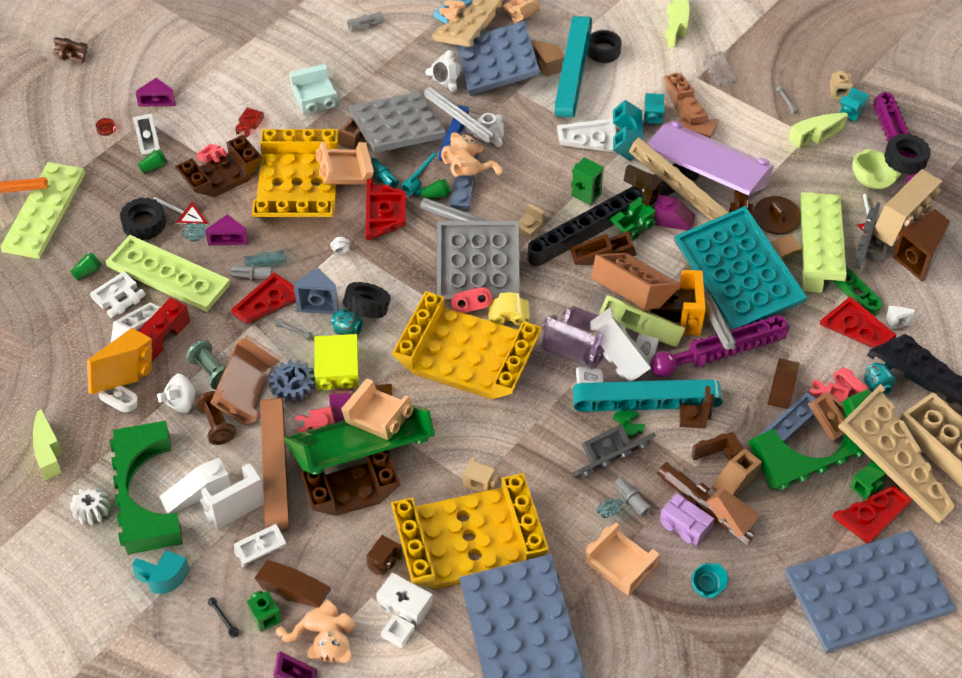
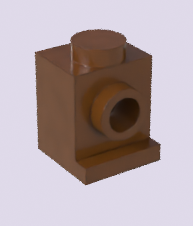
M381 535L366 555L370 571L376 575H384L388 569L391 570L397 559L401 560L402 545Z

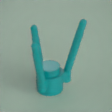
M436 152L410 178L401 184L403 191L407 195L412 196L415 194L419 196L421 194L420 191L426 188H420L422 182L417 176L437 156Z

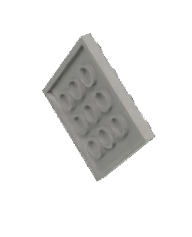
M412 92L406 95L377 99L349 106V113L374 153L439 140L446 136L445 129L420 92Z
M437 221V295L445 297V301H452L453 296L458 292L477 287H486L492 294V300L499 298V294L507 292L518 293L520 298L519 221ZM484 295L478 296L479 301H485L486 297Z

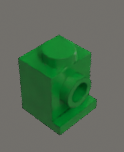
M872 461L854 475L850 488L862 499L867 500L871 497L873 491L877 493L884 486L883 480L887 477V474Z
M256 591L247 600L249 612L260 632L282 622L280 610L269 591L264 593Z

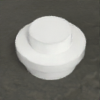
M337 237L330 243V247L335 254H343L349 251L350 240L345 237Z

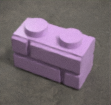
M677 493L665 505L660 515V522L665 529L675 531L684 542L688 544L693 543L695 546H698L711 532L715 518Z

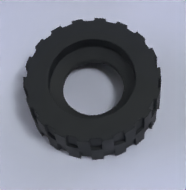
M900 134L890 138L884 158L888 166L894 171L902 174H916L921 169L924 170L926 168L931 149L924 139L916 135ZM898 151H910L916 154L917 157H905L899 154Z
M143 197L133 199L131 202L126 203L120 212L122 228L127 236L132 235L141 240H149L158 236L159 233L161 234L163 229H165L166 218L161 203H158L155 199ZM141 214H151L153 216V219L147 223L137 224L133 222V219Z
M352 282L346 287L343 306L349 312L361 317L382 318L387 314L391 296L377 285L367 282Z

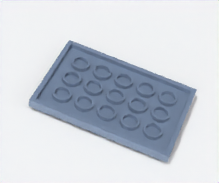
M912 530L785 569V575L825 653L952 614L956 610V606Z
M551 554L459 577L484 678H586Z

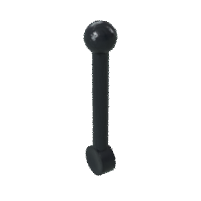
M214 597L209 598L208 605L215 609L227 626L229 636L232 638L238 636V629L232 627L217 605V599Z

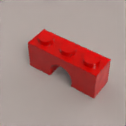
M171 297L138 330L152 338V362L164 350L163 340L165 335L169 331L178 335L190 322L187 306Z

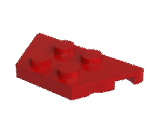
M367 179L365 236L366 241L406 226V192L400 189H393L385 184L381 187L373 184L371 179Z

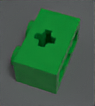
M585 157L579 163H575L572 168L571 196L591 206L602 194L604 167Z

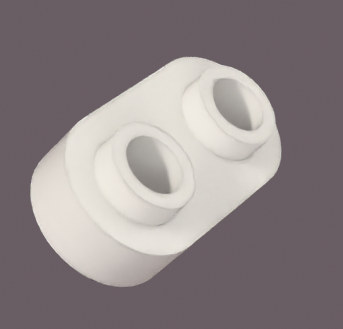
M121 385L110 390L99 391L100 400L121 412H131L137 408V395Z

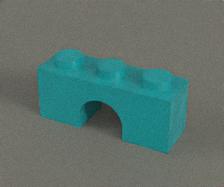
M624 100L613 109V124L621 129V131L613 136V151L631 161L635 158L629 153L633 142L638 137L643 140L642 110Z

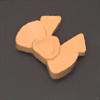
M448 0L445 1V6H449V8H439L440 15L444 14L448 19H455L460 9L466 6L463 1Z

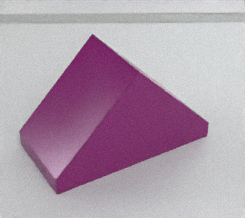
M157 77L135 92L138 107L176 106L173 89Z
M228 214L206 229L208 245H248L246 228Z
M353 389L331 390L329 402L330 406H332L335 423L345 420L341 408L353 395Z
M282 651L277 652L273 673L274 678L317 677L318 669Z

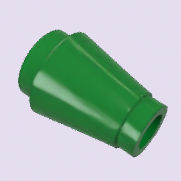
M158 149L157 151L153 150L137 165L144 174L164 167V164L168 161L163 152Z
M438 179L420 191L423 198L430 200L447 197V194L451 193L446 179Z
M91 252L90 254H85L73 269L70 270V273L78 281L80 278L99 270L98 267L102 264Z

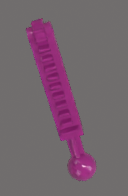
M889 92L878 94L874 98L873 106L878 116V121H880V126H883L882 131H885L884 136H887L886 141L889 142L890 138H893L895 135L910 134L893 94ZM898 151L899 154L905 157H917L916 154L910 151ZM907 174L908 176H907L906 179H905V185H906L916 174Z
M774 316L772 318L768 317L766 320H760L757 323L746 324L744 327H738V329H731L730 332L736 341V347L733 350H726L717 334L712 337L708 336L706 339L700 338L699 341L694 338L687 351L674 355L667 351H660L654 354L650 360L651 371L656 376L665 378L673 375L677 366L690 362L694 367L701 366L704 368L706 363H713L715 360L720 361L722 358L726 359L728 356H735L737 353L742 354L744 351H750L753 348L758 349L759 346L764 347L766 344L780 342V340L786 339L790 325H788L785 318Z

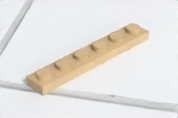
M639 137L633 142L629 153L659 178L663 179L665 183L708 219L714 220L729 213L722 205L713 200L707 192L701 190L691 179L683 175L677 167L671 165L661 154L653 150L647 142Z

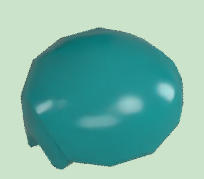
M703 563L693 571L691 577L693 590L700 597L707 599L717 598L725 592L729 581L727 571L719 563Z

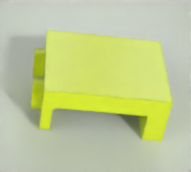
M357 334L314 336L316 389L358 388Z

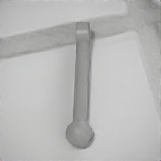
M778 86L776 88L777 92L782 95L790 107L791 113H796V106L792 105L783 91L784 88Z
M281 318L275 320L277 327L283 326L303 335L307 340H310L313 336L311 332H304L284 323Z

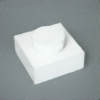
M394 614L381 632V637L402 648L415 630V627L410 622Z

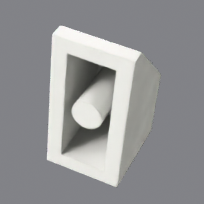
M152 113L133 117L141 155L160 149Z

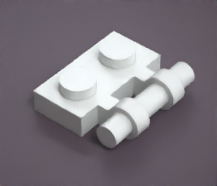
M122 272L90 293L91 298L103 310L112 306L107 311L111 318L117 314L121 315L125 312L126 308L132 304L136 305L140 302L141 298L146 296L142 289L134 292L137 289V284L125 272ZM124 296H127V297H128V298H126L125 300H123L122 302H119V301H118V300H120L121 298H123Z

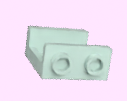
M325 64L290 72L291 87L303 115L339 106L338 93L334 91L330 83Z

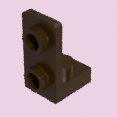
M628 164L623 181L641 189V194L643 195L642 204L649 206L660 194L663 179Z

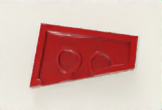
M851 297L847 298L820 320L821 326L872 348L896 338V334Z

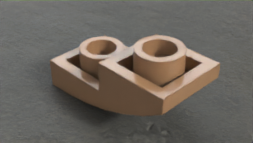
M791 234L770 242L782 261L785 257L799 254L802 250L801 245Z

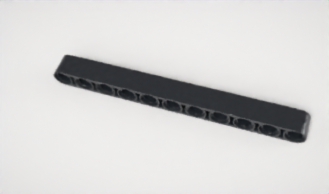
M676 163L673 164L693 182L699 179V173ZM662 181L659 195L669 196L676 192L667 183ZM632 186L533 239L528 244V262L533 266L543 265L570 250V247L581 244L614 226L610 218L620 211L622 213L629 208V204L639 197L643 199L642 190ZM657 198L650 205L656 203Z

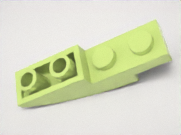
M671 0L672 4L668 5L667 14H669V27H671L667 28L665 38L668 39V47L674 48L678 36L684 38L686 36L689 19L688 0Z
M611 295L606 296L599 314H602L611 307L614 311V317L624 327L640 334L657 338L660 342L668 345L679 346L686 329L685 327L649 311L640 310Z

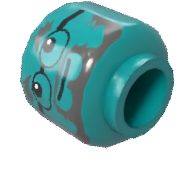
M342 308L332 315L331 325H333V330L336 334L359 335L363 327V319H361V316Z
M873 363L865 370L863 378L871 392L880 384L885 390L883 392L884 395L889 394L893 390L896 378L887 365L884 363Z

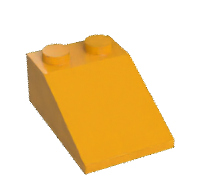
M131 328L87 360L88 393L92 395L120 385L124 386L135 383L144 376H147L152 370V338Z

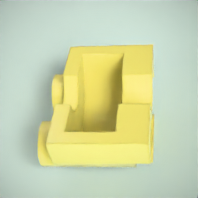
M501 293L499 298L492 300L488 306V321L503 325L506 321H512L515 325H521L523 321L530 323L529 302L527 299L519 298L518 293Z

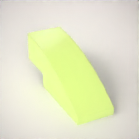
M825 114L801 121L791 126L788 140L798 148L812 140L820 144L845 129L848 114Z
M39 410L34 421L33 447L45 480H48L62 473L55 457L62 454L42 410Z

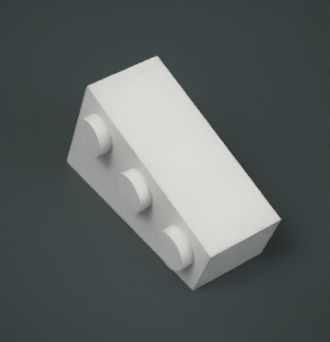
M610 307L590 321L592 334L590 338L596 346L601 345L604 349L603 354L608 362L611 363L613 361L618 367L616 371L622 379L626 378L628 382H632L651 368L650 362L636 342L627 334L624 325L620 324L614 317V311Z

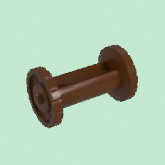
M215 391L203 393L195 401V408L198 412L205 413L211 427L207 435L209 442L212 445H223L230 442L237 433L235 426L231 423H226L222 411L210 404Z

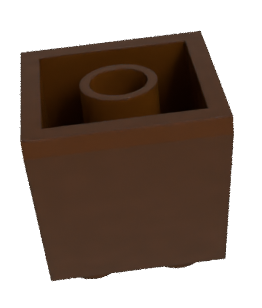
M934 209L902 229L893 258L921 282L924 281L942 246L950 220Z

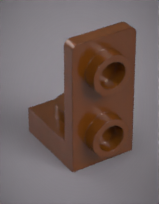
M705 386L702 405L680 404L679 427L706 428L707 420H711L712 407H714V394H710V386Z
M734 432L722 433L715 438L706 441L701 440L693 445L691 457L693 460L724 450L726 458L731 460L743 450V447Z

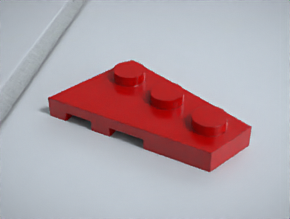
M274 272L231 309L232 315L245 324H249L296 302L294 285Z
M892 486L872 495L863 502L851 504L849 508L843 511L840 509L834 512L832 517L867 544L873 542L911 504L912 499L895 486Z

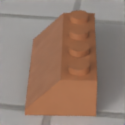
M627 253L598 254L595 256L591 278L596 280L599 285L611 289L612 293L624 297L625 301L636 304L640 310L650 311V309L660 308L680 287V283Z

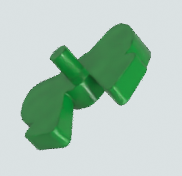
M632 409L629 412L624 410L618 411L613 416V420L618 422L619 425L622 424L629 439L637 436V433L642 434L645 424H632V420L639 416V413Z

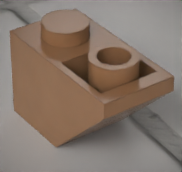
M532 40L531 44L539 70L546 77L561 72L564 60V53L557 45Z
M744 448L729 461L712 485V489L716 492L718 489L724 488L736 496L758 477L762 461Z

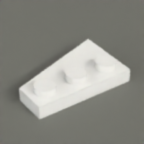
M613 118L557 125V134L562 146L616 153L613 151V136L617 134Z

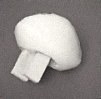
M178 373L170 379L164 392L157 394L158 402H165L166 405L175 411L187 414L194 406L196 390L186 376Z

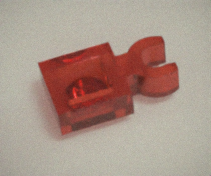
M247 107L238 119L239 124L235 127L236 134L239 135L241 131H244L245 137H249L251 134L250 129L256 130L264 119V112Z

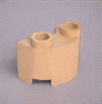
M511 0L503 4L501 8L504 14L508 13L511 17V22L518 23L536 14L540 10V5L537 0Z

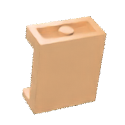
M321 142L319 149L316 150V160L319 161L320 176H323L324 184L366 185L367 179H371L374 174L366 142H359L356 150L327 149L326 142Z
M367 378L341 408L346 423L388 441L399 431L402 423L411 416L413 411L410 396L405 395L400 400L378 391L374 381Z
M615 522L611 527L608 526L603 530L596 542L592 541L585 550V563L629 596L658 566L660 554L654 549L649 553L644 551L619 531L620 525Z

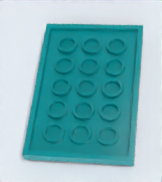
M746 206L674 236V242L691 269L702 270L704 288L712 296L730 330L744 327L746 324H753V322L757 323L760 320H766L768 317L775 316L807 300V296Z

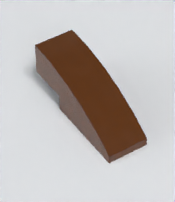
M628 231L609 238L608 234L570 247L575 265H594L595 256L598 254L627 253L631 256L637 255Z
M779 358L767 405L783 409L790 407L800 365L799 362Z
M270 560L265 562L255 576V580L263 590L279 593L284 600L316 608L320 607L331 591V588L323 582L292 567Z

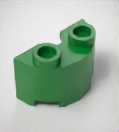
M639 197L629 204V208L625 212H618L610 218V221L622 233L628 231L633 241L646 229H651L655 225V210L650 205L642 204V198Z

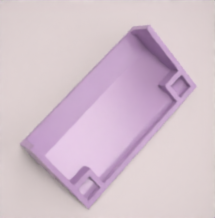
M674 120L665 123L648 141L649 146L665 159L747 195L766 188L774 166L769 164L770 161L765 158L759 157L757 159L687 129L683 127L681 122Z

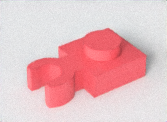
M209 144L198 152L196 156L199 161L209 163L212 160L219 162V157L227 156V153L220 145Z
M813 380V388H810L809 394L817 398L829 392L839 402L847 399L850 388L832 382L825 386L821 381Z
M332 406L310 410V417L301 414L295 418V421L303 420L305 422L304 427L297 429L298 432H304L309 427L315 429L335 423Z

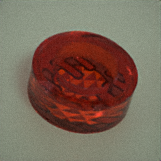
M102 118L95 125L97 133L102 136L111 135L116 130L115 123L110 118Z

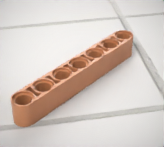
M283 399L260 400L265 526L268 528L276 524L279 530L290 529Z

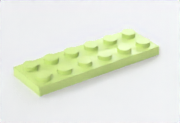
M51 162L46 164L39 178H47L49 182L48 188L31 191L0 246L2 252L40 259L85 175L84 168Z
M801 192L800 211L804 278L845 281L846 262L841 195Z
M129 235L105 261L107 267L120 273L125 272L129 277L205 312L210 310L231 285L230 279L132 235Z

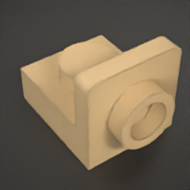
M529 203L526 206V214L519 220V233L531 239L544 226L545 212Z

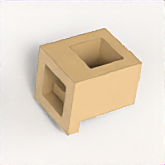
M844 71L832 73L830 80L831 99L841 100L843 95L848 96L853 87L851 74H847ZM845 89V92H837V90Z
M471 457L462 474L463 486L477 492L495 488L499 478L498 475H495V469L487 464L477 463L475 457Z

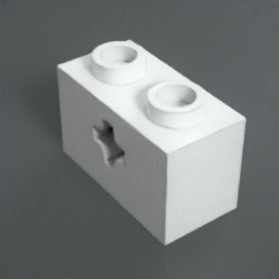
M391 573L376 594L377 605L383 612L395 614L415 627L420 625L433 606L431 593L394 573Z

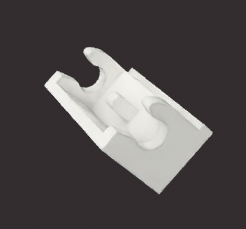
M274 524L234 543V553L237 558L239 557L241 566L246 567L248 563L279 548H285L286 542L278 526Z

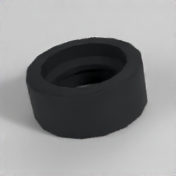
M610 30L594 31L590 36L587 54L597 62L609 63L615 61L621 54V38ZM606 43L612 45L613 48L600 49L595 45Z

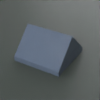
M319 268L294 282L297 312L334 314L339 311L336 284Z

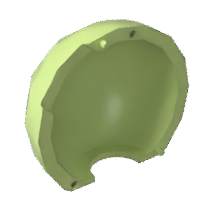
M868 149L853 156L852 169L854 175L865 187L871 189L890 187L902 174L888 166L882 152Z

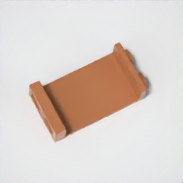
M248 335L236 342L210 404L244 426L254 422L260 413L254 408L269 371L282 358L272 350L264 347L256 339Z

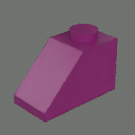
M658 195L655 206V225L685 231L693 228L695 214L682 201L675 197Z

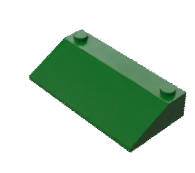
M412 405L413 411L411 416L406 418L399 431L389 441L346 423L345 420L284 437V441L301 468L314 475L324 472V468L413 442L416 444L425 443L428 441V438L435 436L430 410Z

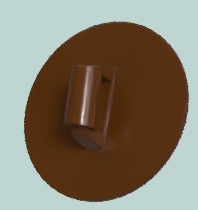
M780 196L763 198L755 205L753 211L757 224L765 231L775 234L788 233L794 230L801 220L798 206L791 200Z

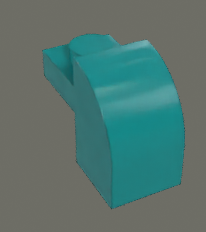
M852 87L848 96L843 95L840 100L841 109L839 113H847L848 119L857 122L870 102L869 94Z
M645 94L643 123H663L664 94Z
M167 550L157 565L139 558H135L131 565L136 579L143 583L148 582L151 592L156 594L168 593L178 588L190 570L186 557Z

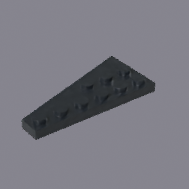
M903 334L870 349L867 354L873 360L877 357L886 362L885 365L889 369L895 368L902 371L905 378L934 393L938 391L947 396L946 401L962 405V376L954 373L948 368L947 364L935 358L929 350L920 346L911 336Z

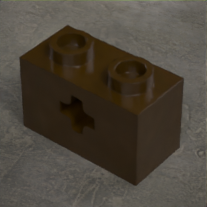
M677 290L660 308L650 309L649 312L671 322H681L683 303H693L692 290Z

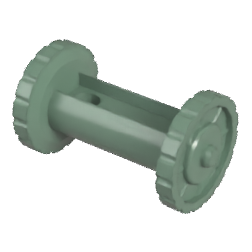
M200 340L188 349L186 358L191 364H200L210 376L209 386L216 390L226 365L222 366L211 354L213 348L208 340Z

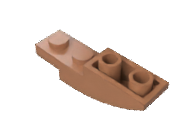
M672 73L671 75L664 76V82L670 99L681 120H687L690 125L708 122V114L694 97L695 90L682 73Z

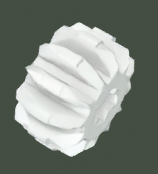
M88 486L87 491L79 489L80 495H73V502L70 503V508L74 519L79 520L82 525L89 522L92 526L94 521L101 523L102 517H108V510L111 509V504L108 500V495L105 491L102 492L99 487L92 490Z

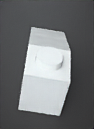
M150 302L114 321L111 342L131 328L138 331L157 312L160 306Z
M217 458L195 468L159 497L167 514L176 513L200 503V499L203 498L201 492L203 488H206L209 494L213 496L230 487L229 476L220 458Z

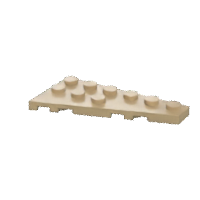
M474 0L471 5L461 10L457 18L449 19L445 25L440 26L432 34L433 40L472 47L474 38H479L480 30L488 26L496 15L495 10L500 9L502 1L505 0Z
M880 384L838 427L937 523H940L955 506L941 482H937L931 473L932 468L928 462L925 463L920 454L921 449L904 421L898 418L894 411L895 406L892 401L889 402L883 393L885 390Z

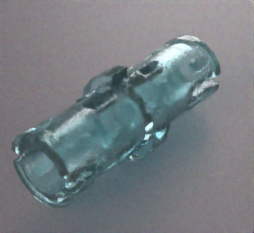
M284 249L273 252L261 251L260 254L243 256L245 266L254 264L255 267H268L270 264L286 262Z

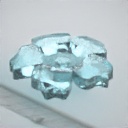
M192 222L187 223L185 230L182 231V236L190 239L192 242L198 241L206 236L205 225L202 222L195 225Z
M614 498L607 499L598 506L596 512L597 514L600 513L603 519L608 518L609 515L619 514L622 511L623 501Z

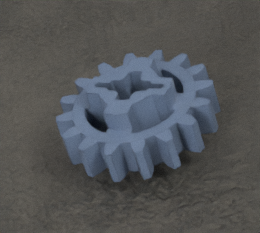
M289 360L286 365L281 362V367H274V373L269 374L270 380L268 381L272 395L276 394L277 398L284 397L286 403L289 399L296 403L297 398L303 401L304 395L310 396L311 390L315 389L313 368H308V363L301 365L300 360H297L296 363H292Z

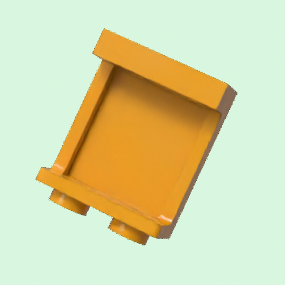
M682 270L679 289L692 290L693 303H683L680 326L686 328L683 335L701 336L705 315L702 270Z

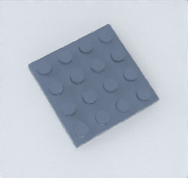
M525 21L481 33L478 39L474 38L472 47L457 45L470 96L540 75Z

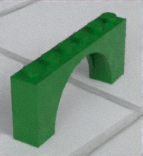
M869 389L850 396L841 402L846 418L871 394ZM775 429L760 434L748 441L754 456L762 461L760 469L770 490L779 488L782 491L793 486L791 481L798 479L799 483L811 478L810 473L817 471L818 474L830 470L829 465L833 463L839 466L848 462V457L851 455L858 458L866 454L846 434L840 447L831 456L822 458L808 457L794 451L782 441Z
M166 420L114 429L113 439H110L111 451L115 452V457H111L113 470L117 471V475L113 476L115 489L119 491V494H115L117 508H120L121 512L117 513L118 526L122 527V532L119 533L120 546H125L128 555L182 545L181 524L177 513L161 514L148 511L137 505L129 496L130 484L137 470L149 459L161 453L172 451Z

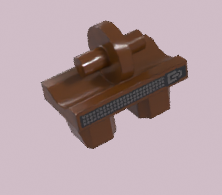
M53 38L55 45L54 56H58L63 61L69 59L80 63L85 62L87 43L74 42L68 38Z

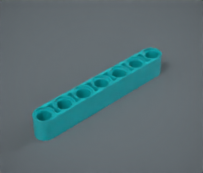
M591 16L572 17L555 100V117L574 118L576 115L592 31Z
M713 379L578 383L572 388L574 409L580 412L630 411L631 409L668 410L679 409L680 404L702 405L705 386H710V394H714V407L712 408L721 406L723 398L720 382Z

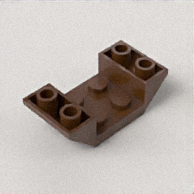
M241 135L226 142L227 156L219 157V162L212 160L209 163L198 166L194 159L191 158L176 165L175 168L194 192L216 197L248 182L262 162L263 157L244 135Z
M389 450L366 456L367 463L328 474L322 472L312 475L305 470L300 471L312 510L338 516L380 504L400 486V480Z

